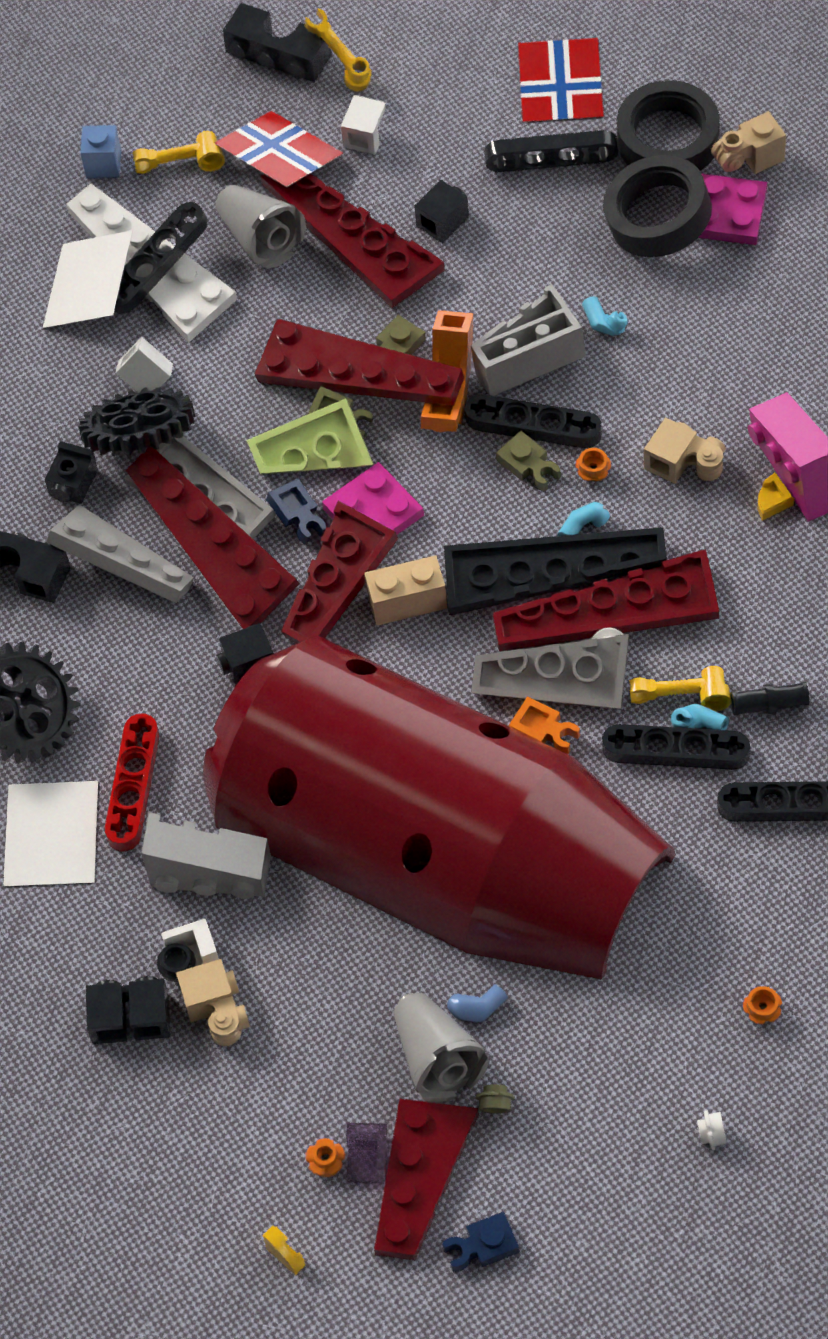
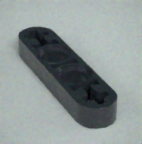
M608 130L500 139L488 143L484 148L485 165L493 172L605 163L615 159L618 155L616 135ZM566 148H575L573 151H561ZM533 151H540V152H541V153L535 154V155H528V154H527V153L533 152Z
M186 202L178 206L124 266L119 292L121 294L126 293L127 297L124 300L121 298L116 300L114 312L118 314L131 312L205 231L208 220L199 204ZM188 216L190 218L196 217V221L194 223L185 222V218ZM176 228H178V230H179L180 233H181V232L184 233V235H183L182 237H181V236L179 235V233L175 230ZM173 238L176 240V245L172 250L168 252L159 251V246L165 239ZM141 265H153V270L148 276L143 278L136 276V271ZM129 279H132V281H133V282L135 283V285L137 286L136 288H134V286L132 285V283H131V284L128 283Z
M490 395L472 396L465 404V421L470 428L477 431L512 437L522 431L532 440L578 448L594 447L602 438V422L596 414L587 411ZM480 409L486 410V412H483L482 416L475 415L480 411ZM497 411H500V420H495ZM512 413H521L525 416V420L519 424H511L506 421V418ZM553 418L560 422V426L554 430H547L541 426V423L546 419ZM567 422L571 423L570 432H567ZM584 426L591 427V429L588 430L587 434L581 433V431H583Z
M616 724L604 731L602 750L607 759L616 763L734 770L742 768L749 761L750 741L743 733L731 730ZM616 738L623 739L622 749L615 748ZM636 738L640 739V751H635ZM658 738L664 740L668 747L661 753H654L648 750L646 747L647 743L652 739ZM691 741H699L704 744L706 749L699 755H691L686 752L684 747ZM712 743H717L716 755H712ZM730 745H737V755H729Z
M828 781L728 783L718 792V813L722 818L733 822L828 821ZM775 794L780 796L784 803L777 809H769L765 807L762 800L767 795ZM806 794H816L822 799V804L817 808L810 809L801 803V798ZM751 795H756V808H751ZM730 797H738L739 807H731Z

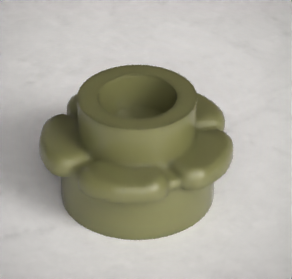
M491 1084L483 1086V1092L476 1094L475 1099L479 1100L480 1112L501 1114L511 1112V1101L515 1100V1096L507 1092V1086Z

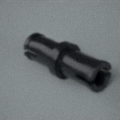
M806 682L773 687L772 683L764 684L761 689L730 692L731 710L734 716L760 711L773 714L776 713L777 709L800 705L807 706L810 702Z

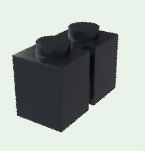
M143 976L135 981H130L129 985L123 986L121 982L115 980H102L96 985H86L87 1031L92 1045L128 1041L126 1002H129L130 1026L134 1028L135 1041L170 1038L169 993L164 978L157 979L152 976Z

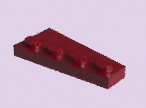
M339 500L333 511L335 516L330 528L326 527L321 538L323 544L316 560L312 559L307 570L309 576L303 589H299L281 630L285 638L296 644L312 637L326 638L365 585V572L376 570L399 539L395 531Z
M399 1098L374 1246L375 1256L416 1260L435 1217V1210L442 1194H445L458 1158L460 1159L470 1130L475 1125L479 1116V1108Z

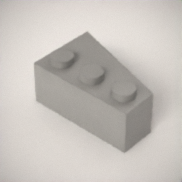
M552 283L543 289L544 295L532 304L526 302L522 305L517 316L507 323L505 321L500 322L471 345L475 375L488 395L495 396L586 357L582 326Z
M148 812L141 855L151 888H156L166 893H173L177 890L194 891L204 896L224 893L232 894L241 899H250L254 896L265 897L271 858L267 838L219 828L218 834L195 830L196 822L184 820L182 826L160 822V814Z

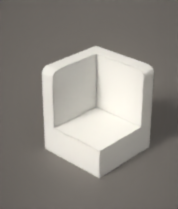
M356 95L353 96L341 124L344 148L376 154L380 145L378 126L386 109L385 102Z
M141 337L118 361L116 374L138 393L143 388L153 391L157 387H161L171 377L173 364Z
M206 918L161 933L165 947L174 943L189 947L195 955L196 966L219 959Z

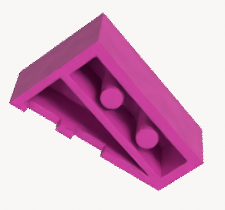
M787 392L750 408L751 424L748 425V432L752 441L760 446L807 521L809 522L827 514L828 437Z

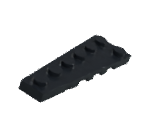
M660 527L445 545L444 557L449 615L470 612L587 585L603 579L608 580L626 576L627 572L640 568L642 571L662 566V562L667 560L664 529Z

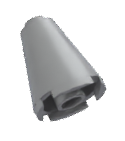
M230 185L224 188L216 199L215 208L217 213L248 257L255 264L261 265L263 268L278 267L288 261L295 254L291 250L297 241L301 244L304 239L306 230L304 215L292 204L238 185Z
M410 993L399 1000L393 1015L414 1088L421 1098L427 1102L434 1103L450 1101L458 1097L455 1091L466 1085L469 1090L474 1087L485 1074L489 1064L484 1047L426 994Z

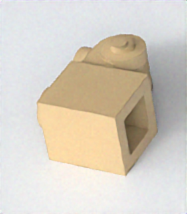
M768 111L739 124L738 131L726 132L713 145L711 153L726 172L739 169L744 161H746L754 174H757L785 161L786 134Z
M665 417L644 448V469L676 484L686 467L695 465L696 473L700 479L713 481L722 474L723 453L726 447L723 442L715 437H708L705 440L697 436V432L692 430L687 424L682 422L676 423Z
M218 959L176 972L190 1022L209 1017L208 1026L215 1043L221 1046H230L236 1043L241 1036L242 1030L249 1028L250 1025L244 1005L235 1006L232 995L239 993L233 970L225 972L222 960Z

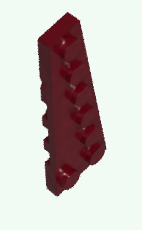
M311 173L287 187L266 174L261 176L262 185L276 199L292 204L301 211L305 218L306 227L391 308H394L445 271L444 262L414 241L408 242L396 234V229L387 223L382 225L370 217V212L361 206L356 208L345 200L343 194L332 187L326 186L323 181Z
M282 319L276 320L254 374L258 383L319 390L321 386L333 392L454 406L465 378L462 369Z
M152 447L147 448L146 452L141 454L126 469L128 475L242 629L262 623L300 584L293 575L156 449Z
M705 549L663 561L662 566L642 571L640 568L627 572L626 577L608 582L607 579L593 582V587L575 592L570 589L554 594L549 598H540L493 612V621L498 650L501 652L592 638L597 631L603 628H615L622 633L714 620L719 619L720 611L707 550Z

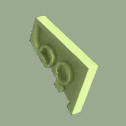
M346 398L247 440L260 474L374 465Z

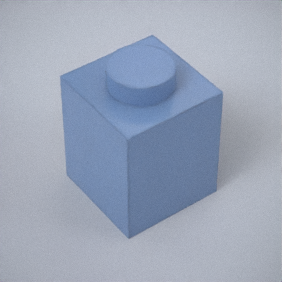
M116 125L82 126L80 154L86 178L120 177L121 146Z

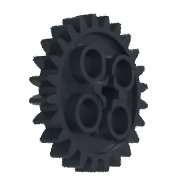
M157 387L153 391L143 388L140 393L129 390L126 396L115 394L114 400L103 399V405L91 406L92 411L84 412V418L79 419L80 425L78 428L84 447H90L91 452L99 450L100 455H104L112 451V456L126 452V455L130 456L136 450L143 454L146 452V448L152 447L157 450L161 443L172 444V438H182V432L190 431V425L195 424V412L189 395L183 396V391L174 393L173 388L163 392L161 387Z
M9 642L0 647V710L4 715V722L0 721L2 761H6L13 754L16 764L25 761L27 756L31 763L39 760L41 755L45 758L54 754L53 748L58 750L65 745L63 738L73 735L74 731L68 725H73L79 721L76 715L70 713L81 706V703L71 700L70 697L79 691L78 688L68 687L66 684L73 677L72 673L61 675L59 671L63 667L64 662L60 661L53 665L50 663L52 652L49 651L41 657L39 656V645L36 644L28 652H26L24 642H19L15 645L14 650ZM2 672L7 673L12 678L13 687L3 682ZM36 684H40L45 688L47 699L37 693ZM41 708L48 709L50 711V715L47 713V711ZM28 718L37 723L38 733L31 731L28 726Z

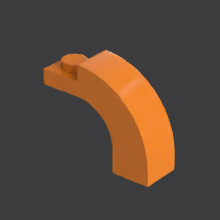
M441 310L437 312L432 329V361L462 369L465 378L454 406L424 403L421 414V429H429L435 432H456L458 424H462L471 369L473 313Z

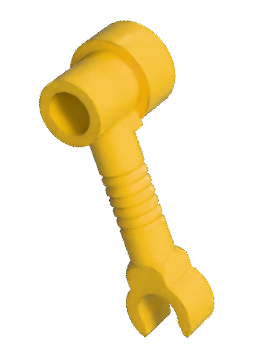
M318 8L317 16L322 20V23L315 25L306 17V29L322 38L345 65V85L352 91L365 90L371 80L369 62L363 57H355L348 50L346 45L331 29V25L327 21V14ZM355 70H360L362 73H357Z
M212 131L199 133L196 137L197 143L184 145V147L160 151L140 148L132 152L136 173L138 174L148 173L160 164L194 157L197 158L198 166L201 170L213 172L219 170L224 165L225 158L223 149L214 143L217 141V138Z
M719 666L704 668L701 671L702 678L656 682L653 679L638 677L629 680L631 703L642 704L649 700H655L660 696L699 693L701 705L717 712L731 705L729 686L725 684L724 671Z

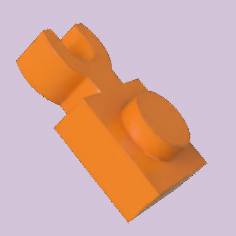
M528 696L508 725L543 743H546L548 740L553 743L554 748L566 754L570 753V743L563 741L561 738L566 735L576 739L580 737V728L576 724L571 722L559 723V711Z

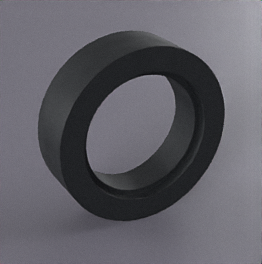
M656 81L634 90L622 102L617 114V144L619 153L628 166L647 157L672 155L688 160L699 171H702L714 159L711 149L719 140L720 116L715 102L700 88L682 81ZM671 110L691 116L699 124L701 133L687 147L677 150H658L644 144L636 135L635 129L646 116L659 111Z
M657 155L630 164L613 178L604 195L603 211L611 233L621 248L641 257H661L686 248L703 233L711 218L712 203L703 176L694 164L677 156ZM677 186L689 194L684 210L664 224L641 227L632 224L626 219L630 204L639 195L652 188Z

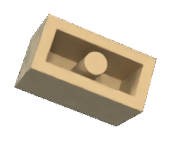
M436 555L365 572L367 595L376 626L447 609L445 583Z

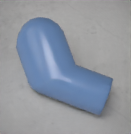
M494 984L482 997L462 994L452 995L448 1000L447 1008L459 1020L483 1022L508 999V996L501 987Z

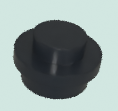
M178 943L166 946L157 958L159 973L163 978L171 982H178L176 972L196 966V958L193 951L189 947Z

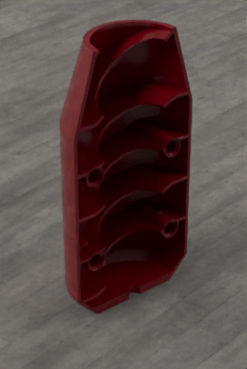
M322 637L306 639L256 662L245 673L233 689L213 728L217 735L215 745L206 749L204 757L203 781L216 828L267 838L272 856L468 954L602 980L607 971V962L614 938L639 886L654 866L665 861L672 863L675 858L674 848L573 756Z

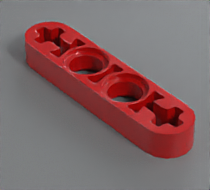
M145 713L131 716L124 725L105 822L107 841L110 847L120 852L134 849L141 839L159 744L157 723L151 715ZM141 727H147L148 732H144L142 737L143 747H139L136 733L140 732ZM131 759H143L146 764L141 771L133 773L125 769L126 764ZM133 791L140 795L139 800L131 806H124L119 803L120 796L125 792ZM122 817H126L129 832L124 834V838H118L116 832L122 830Z

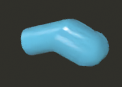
M595 296L588 297L582 302L583 309L593 330L611 336L620 335L625 331L628 319L624 313L619 312L618 314L617 311H614L611 315L605 314L599 299Z
M599 502L589 503L573 510L557 535L579 534L584 525L592 522L595 527H601L609 520L610 513Z
M692 704L676 709L671 715V723L674 727L700 729L705 727L714 730H726L729 724V717L703 705Z

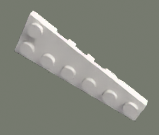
M91 183L67 203L69 214L92 238L132 231L125 265L155 233L153 229ZM165 239L161 242L159 251L168 252L174 248V245ZM185 253L146 295L147 299L150 302L153 301L159 307L163 316L188 342L195 338L237 300L236 291ZM141 265L136 271V276L142 278L148 276L153 270V265Z

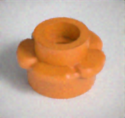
M588 448L580 454L575 466L578 469L580 478L585 481L598 482L608 476V470L611 469V461L603 450Z
M759 986L754 988L745 997L743 1010L749 1014V1019L756 1024H765L766 1021L774 1022L781 1015L780 1006L782 1005V1000L772 988ZM765 1004L767 1007L765 1009H761L759 1005Z
M322 1138L317 1140L314 1146L312 1145L307 1149L305 1158L310 1164L309 1169L313 1174L320 1177H332L342 1169L345 1151L340 1144H335L332 1139ZM327 1154L329 1155V1158L327 1160H323L322 1155Z

